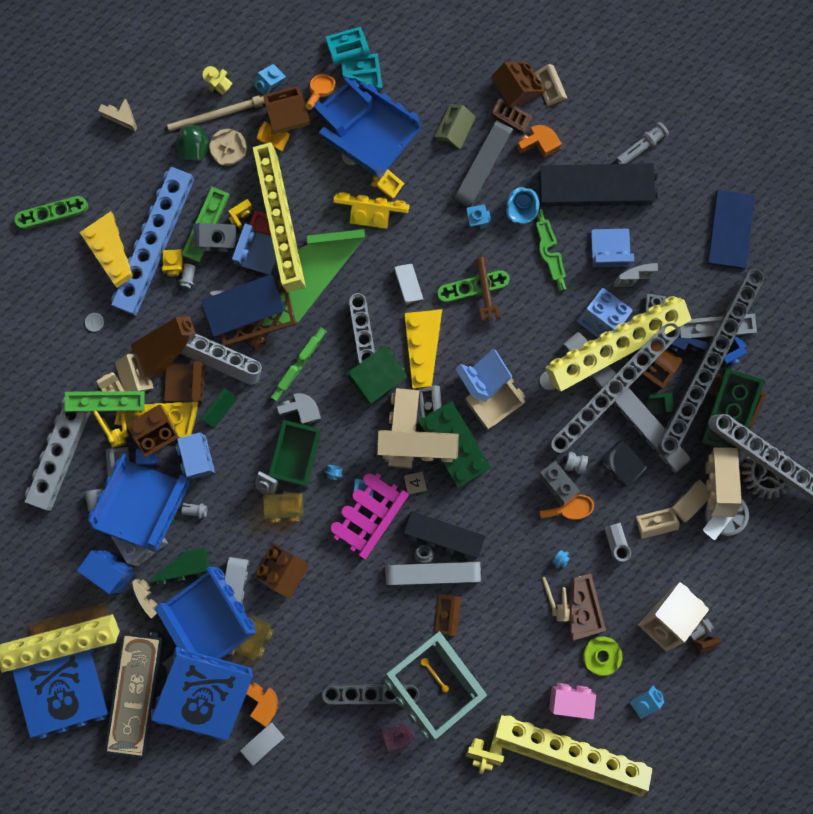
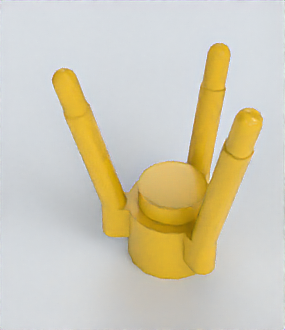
M94 411V415L107 435L112 448L127 443L125 438L129 437L126 428L125 411H120L122 432H120V429L111 431L105 419L101 418L97 411Z

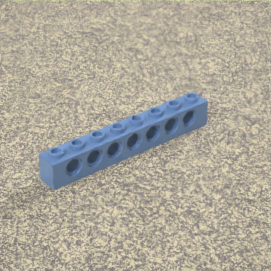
M170 167L169 172L166 171L164 174V184L156 193L157 200L154 206L152 205L149 209L148 221L143 224L141 228L142 235L134 244L135 251L133 256L128 259L132 275L136 272H141V276L138 279H133L132 277L119 286L117 292L115 291L111 298V305L134 316L139 311L194 182L191 174ZM172 187H178L175 193H170ZM165 204H171L168 210H162ZM157 221H163L161 227H155ZM152 237H155V243L149 245L148 240ZM145 254L149 255V258H148L147 261H145V262H141V261H140V259H141V257H142L143 255H145ZM134 289L133 295L126 297V291Z

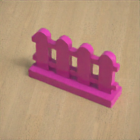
M378 473L375 476L373 474H366L363 481L368 485L364 492L362 490H355L352 497L357 501L354 508L350 506L342 508V515L346 517L343 524L339 522L331 524V531L335 534L333 538L336 540L342 538L352 545L350 549L353 551L356 548L360 550L358 555L364 559L368 557L409 496L404 490L396 491V485L393 484L390 487L379 479L381 475ZM372 489L384 496L381 503L369 496ZM390 500L392 503L389 508L385 507L386 503ZM361 505L373 512L370 519L358 512ZM379 516L381 520L378 524H375L374 521ZM350 521L363 529L359 536L347 528ZM368 532V533L371 534V535L369 536V538H368L367 541H366V540H364L363 538H364V536L366 535V533Z

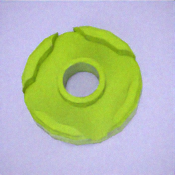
M605 636L596 637L585 646L583 661L593 674L609 676L620 667L622 651L613 639ZM602 650L608 653V659L604 662H600L597 658L598 653Z

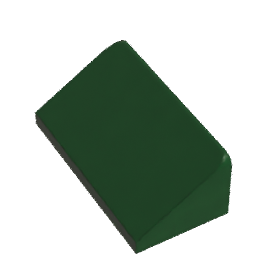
M223 389L202 416V420L216 428L238 398L227 389Z

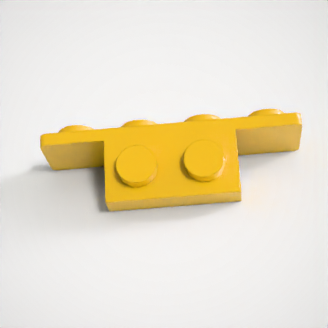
M344 192L336 194L333 201L334 203L352 205L351 224L386 229L388 227L390 211L408 213L410 206L400 200L388 202L385 198H376L374 200L369 199L365 195L353 197Z

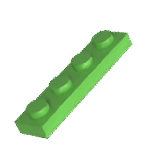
M211 187L196 223L218 224L230 194ZM192 230L182 256L200 263L205 251H199V247H193Z
M145 391L65 392V412L145 411Z

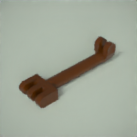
M478 257L474 260L475 268L478 267L485 305V308L479 309L481 322H485V314H488V320L492 321V313H495L496 320H499V305L492 306L486 271V258Z

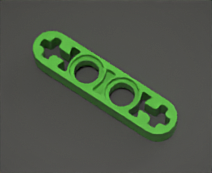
M81 196L56 201L18 212L15 216V223L21 229H30L83 214L88 209V203ZM77 201L83 203L81 209L72 206L77 205ZM68 203H69L70 206L72 207V208H71L72 212H70V208H69V206L67 205ZM59 206H65L66 208L65 213L62 215H57L56 209ZM41 211L47 212V218L44 220L38 219V214ZM32 213L36 221L34 222L32 219L26 220V224L20 222L23 216L32 218Z
M505 271L487 274L490 292L503 289L509 283V275ZM498 275H501L502 278H506L503 284H500V282H494L493 285L495 287H491V280L489 277H492V281L497 280ZM480 276L441 286L438 290L439 300L448 303L483 294L482 289L477 286ZM461 285H468L470 291L467 294H462L459 291ZM453 286H456L458 296L455 297V293L449 294V298L441 296L444 289L450 292L454 290Z

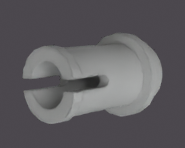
M184 264L182 278L179 280L181 288L191 289V286H194L192 282L196 270L194 265Z
M183 503L182 515L198 516L199 519H202V517L207 515V506H204L202 503L200 505Z
M708 618L702 619V622L691 633L690 636L693 641L707 632L711 633V630L714 629Z

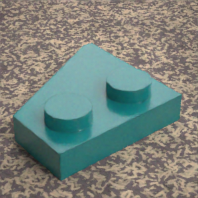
M378 53L356 56L341 61L343 78L348 77L351 81L354 79L359 84L362 81L366 85L371 84L377 90H383Z

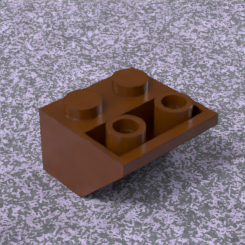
M504 62L491 76V79L509 106H521L545 92L541 80L535 76L531 65L527 62Z
M299 86L263 95L274 134L310 125Z
M656 340L651 343L653 351H659L662 348V345ZM666 349L640 377L658 390H662L672 378L683 359ZM641 354L637 357L639 365L647 364L648 357Z
M160 404L126 423L145 458L180 438L164 406Z
M272 543L253 577L272 590L291 598L310 564Z

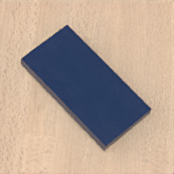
M717 190L707 264L746 269L755 195Z
M273 274L201 300L214 337L286 311Z

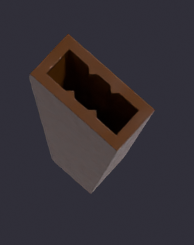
M189 316L175 317L130 344L143 380L160 377L196 335Z

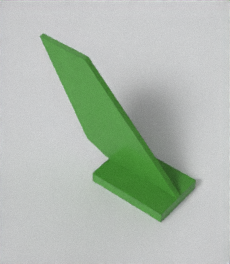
M364 229L307 236L308 244L298 249L306 288L289 292L296 322L301 320L365 239ZM283 294V295H281V298H282V301H283V304H284V302H285V295ZM284 311L278 321L281 323L289 322V314ZM267 317L261 326L271 325L273 320Z

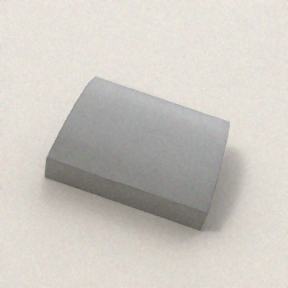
M658 263L645 264L629 269L619 275L613 283L614 287H632L638 279H651L658 271Z

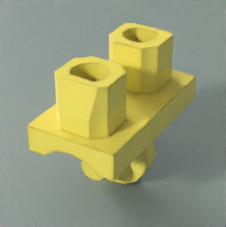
M212 66L204 69L202 76L207 83H211L208 87L211 92L215 89L221 95H224L232 85V82L225 77L227 72L224 69L220 73Z
M474 738L466 752V757L476 759L473 760V766L479 767L480 774L484 773V769L492 771L493 765L491 764L500 766L503 763L504 756H501L502 747L491 744L489 752L483 751L484 741Z

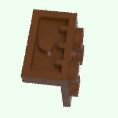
M194 361V364L171 363L166 368L165 401L203 403L205 365L202 361Z

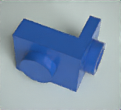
M735 337L732 342L735 351L725 356L722 366L727 363L729 367L740 361L738 358L747 353L745 343L741 339L739 340L738 337Z

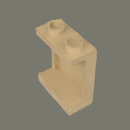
M512 378L486 402L473 398L471 394L465 398V402L487 431L525 403V395L519 388L516 390L512 384L514 383Z

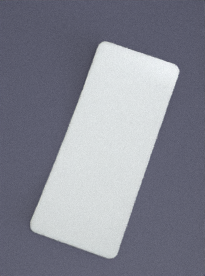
M712 517L703 531L715 540L733 517Z

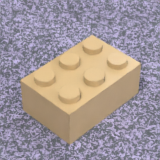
M713 448L712 454L708 455V462L705 463V472L709 474V480L706 481V491L710 492V498L707 499V509L711 510V517H735L741 505L738 448Z

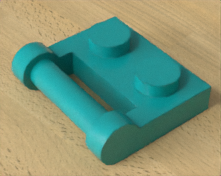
M361 27L326 36V42L334 65L339 64V61L363 54L364 56L370 55ZM356 48V49H353V50H349V51H346V52H342V53L337 54L338 52H341V51H345V50H348V49Z

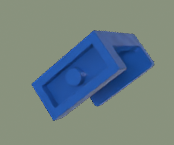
M348 77L344 78L345 85L326 102L321 104L317 101L314 105L316 113L340 138L374 109L371 102L373 100L366 91L363 93L360 90V85L354 79L351 81Z

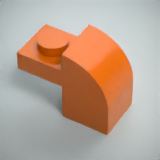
M536 125L530 128L529 134L531 136H523L519 139L517 145L520 154L537 146L543 158L560 150L562 143L551 128L544 125Z
M256 683L250 684L246 694L259 702L250 716L267 727L278 709L277 695L270 687L266 693H263V688Z

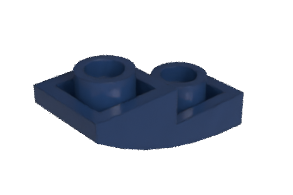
M676 338L668 347V350L678 354L685 351L686 347H689L688 350L690 352L699 354L707 350L709 343L691 338Z

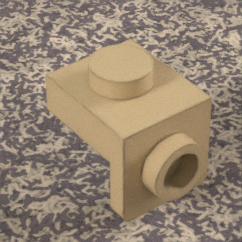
M114 372L104 375L96 381L102 391H125Z

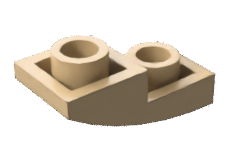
M698 480L685 495L680 497L671 509L684 522H687L710 498V492H707L706 485L701 480Z
M135 579L132 584L139 603L151 619L155 618L158 613L154 607L158 604L152 599H147L152 594L149 590L151 586L143 579L141 581Z

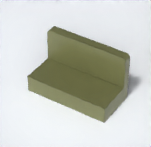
M450 104L434 137L441 141H449L456 148L461 149L476 118L475 115L463 105Z

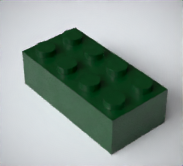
M723 367L699 440L719 448H736L709 428L708 421L713 415L726 414L749 429L765 380ZM721 418L718 421V425L720 428L723 426V421ZM737 430L734 431V437L736 439L738 438Z
M452 401L417 421L423 432L459 434L458 458L453 459V462L441 461L457 488L491 468Z

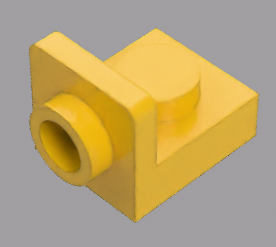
M389 170L380 179L373 176L374 181L371 183L373 187H378L390 198H395L404 185Z
M246 199L229 210L231 217L228 219L232 225L238 226L240 230L243 229L239 218L244 219L248 217L253 210L249 200Z
M182 249L163 251L162 271L167 276L175 277L179 276V273H183Z

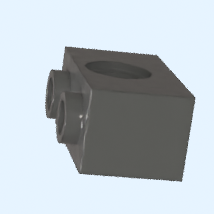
M193 224V247H199V251H211V248H218L219 252H229V248H236V225ZM213 233L217 235V241L215 243L212 241L211 238Z
M556 461L540 472L539 479L563 508L578 497L580 490Z

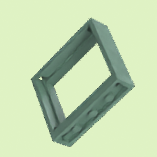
M440 631L432 635L381 676L386 684V688L396 696L397 704L400 707H404L408 713L409 720L414 724L416 723L420 729L421 736L423 735L429 742L436 740L487 696ZM431 645L472 698L436 730L395 676Z

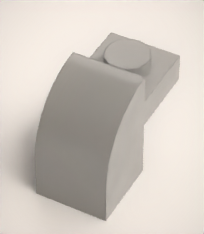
M294 394L296 402L287 400L281 402V406L277 407L280 416L299 411L303 425L321 420L317 404L311 397L305 394Z

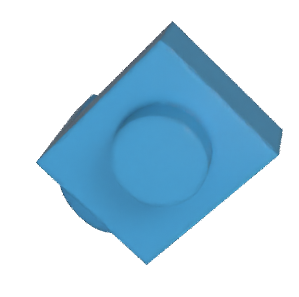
M273 64L258 72L254 86L263 95L270 93L272 88L281 84L286 76Z
M485 204L467 208L469 225L471 227L479 225L480 229L488 228L491 217L490 212L486 211Z
M651 686L647 692L630 701L631 706L640 719L659 710L664 703L663 695L654 686Z

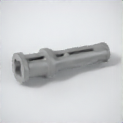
M658 122L651 131L644 133L642 139L616 157V161L619 164H628L648 147L656 146V142L669 135L667 128L661 122Z

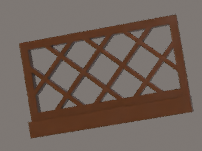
M277 280L276 284L280 295H285L284 306L288 308L285 312L289 314L290 321L286 323L278 321L283 313L281 312L276 315L275 319L271 316L268 317L273 320L269 328L264 329L261 327L264 321L262 319L257 324L251 323L255 328L250 334L243 332L246 327L243 326L239 330L235 329L237 334L234 339L227 340L226 332L221 334L223 346L226 347L297 325L289 292L287 293L282 286L281 280Z

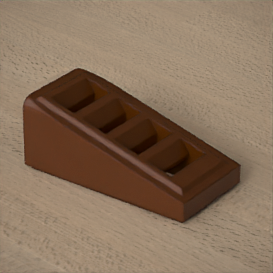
M500 97L491 114V118L522 133H525L532 119L530 114L516 106H509L506 100ZM501 107L505 108L502 114L499 113ZM508 110L512 111L509 118L505 117ZM515 113H516V114H518V117H517L516 121L514 122V121H512V119H513V117H514V115H515ZM524 117L525 120L522 126H520L519 122L521 118Z
M709 635L697 639L693 643L697 654L703 655L717 649L722 641L719 637Z

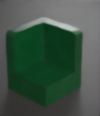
M672 393L646 396L647 409L652 415L671 414L674 412Z

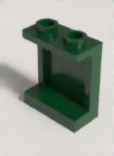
M385 345L380 346L377 351L361 363L345 372V375L366 404L373 403L407 377L404 373L406 371L404 366L400 362L397 363L394 358V352Z

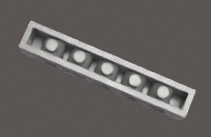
M65 397L61 404V413L55 418L53 433L51 432L47 438V448L40 455V465L32 475V485L25 492L26 503L49 511L52 510L90 415V412H76V418L70 420L69 414L71 412H65ZM64 429L69 430V435L67 438L62 437V431ZM60 446L62 453L56 457L55 449ZM53 464L55 470L49 475L47 469ZM45 482L47 484V490L44 493H42L40 490V486L42 483Z

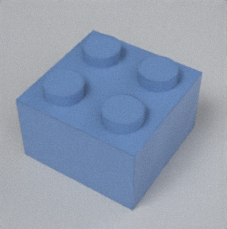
M196 433L177 439L176 450L178 455L182 456L183 463H180L183 474L194 479L215 473L205 435Z

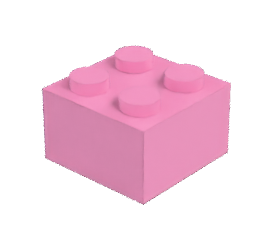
M557 683V686H552L549 710L557 715L594 719L596 694L585 686H577L576 689H572L568 684Z

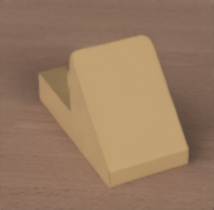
M126 99L119 110L112 105L107 107L101 104L98 111L102 117L136 131L137 126Z

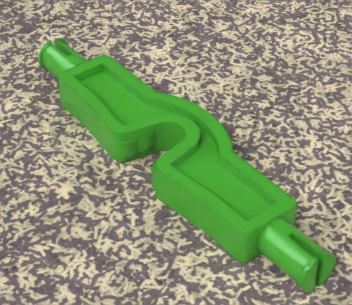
M540 209L536 216L538 221L536 228L540 238L539 252L543 261L548 264L552 280L556 281L559 292L564 291L566 286L563 279L566 277L563 268L562 257L559 252L549 253L547 251L549 247L557 244V240L549 220H545L543 210Z
M320 327L315 336L310 339L298 356L297 362L290 367L278 384V388L271 398L278 401L283 392L287 390L319 345L320 340L327 332L325 329Z

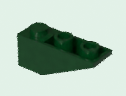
M208 548L184 552L151 578V582L157 581V585L169 583L168 579L176 578V581L188 579L187 575L195 574L196 578L203 576L208 572L206 568L211 567Z

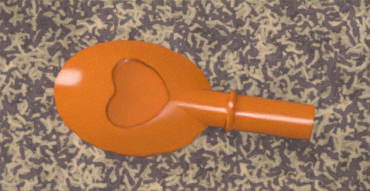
M319 74L311 80L310 91L312 94L305 105L308 110L314 107L320 97L328 96L333 92L335 88L333 77L327 74Z
M578 495L577 498L564 508L560 506L559 508L555 507L554 509L539 511L540 518L563 515L570 520H580L592 513L594 502L588 496Z

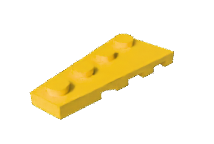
M110 211L82 230L80 234L114 285L118 288L131 279L133 275L124 252V246L119 236L120 233L116 226L114 215Z
M442 309L405 313L413 389L432 386Z
M199 402L145 404V411H125L126 423L160 404L166 409L181 438L192 435ZM117 411L115 424L122 426L120 411Z

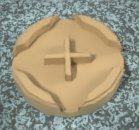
M223 129L214 134L209 149L211 156L217 163L224 166H232L241 162L245 157L247 145L241 133L233 129Z

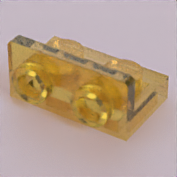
M303 493L263 495L264 519H269V523L281 522V518H289V522L300 521V517H305Z
M251 615L250 619L255 625L256 634L238 646L235 652L255 662L257 658H262L266 649L263 645L266 640H270L274 630L271 629L273 624Z

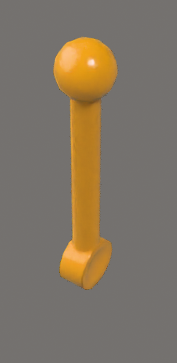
M423 658L421 660V664L423 666H426L429 672L433 675V677L442 687V692L447 693L449 691V687L447 685H444V683L440 680V678L428 664V659Z

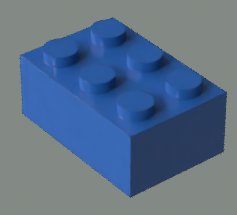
M110 550L91 551L77 570L108 594L122 593L136 574L132 571L133 566L125 561H118V556Z

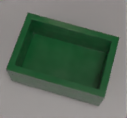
M283 420L269 477L308 487L322 430Z

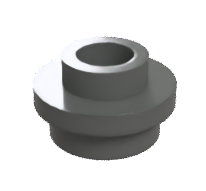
M421 545L415 550L414 557L417 562L428 564L433 560L434 552L429 546Z

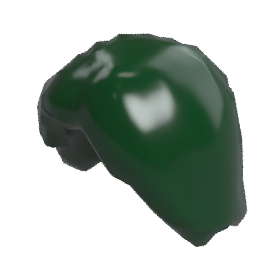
M188 125L183 127L176 139L175 151L177 157L183 160H202L205 154L208 153L209 140L207 133L198 126Z

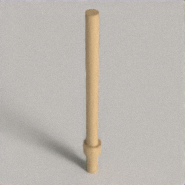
M258 95L252 97L253 99L174 122L167 126L169 132L188 125H195L248 108L262 107V104H265L264 98Z

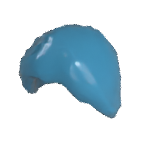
M524 187L514 189L509 194L506 203L507 217L513 223L527 224L532 222L539 210L537 194L532 189Z

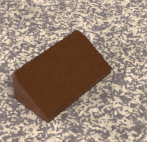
M438 594L434 633L440 631L443 635L457 636L461 597Z

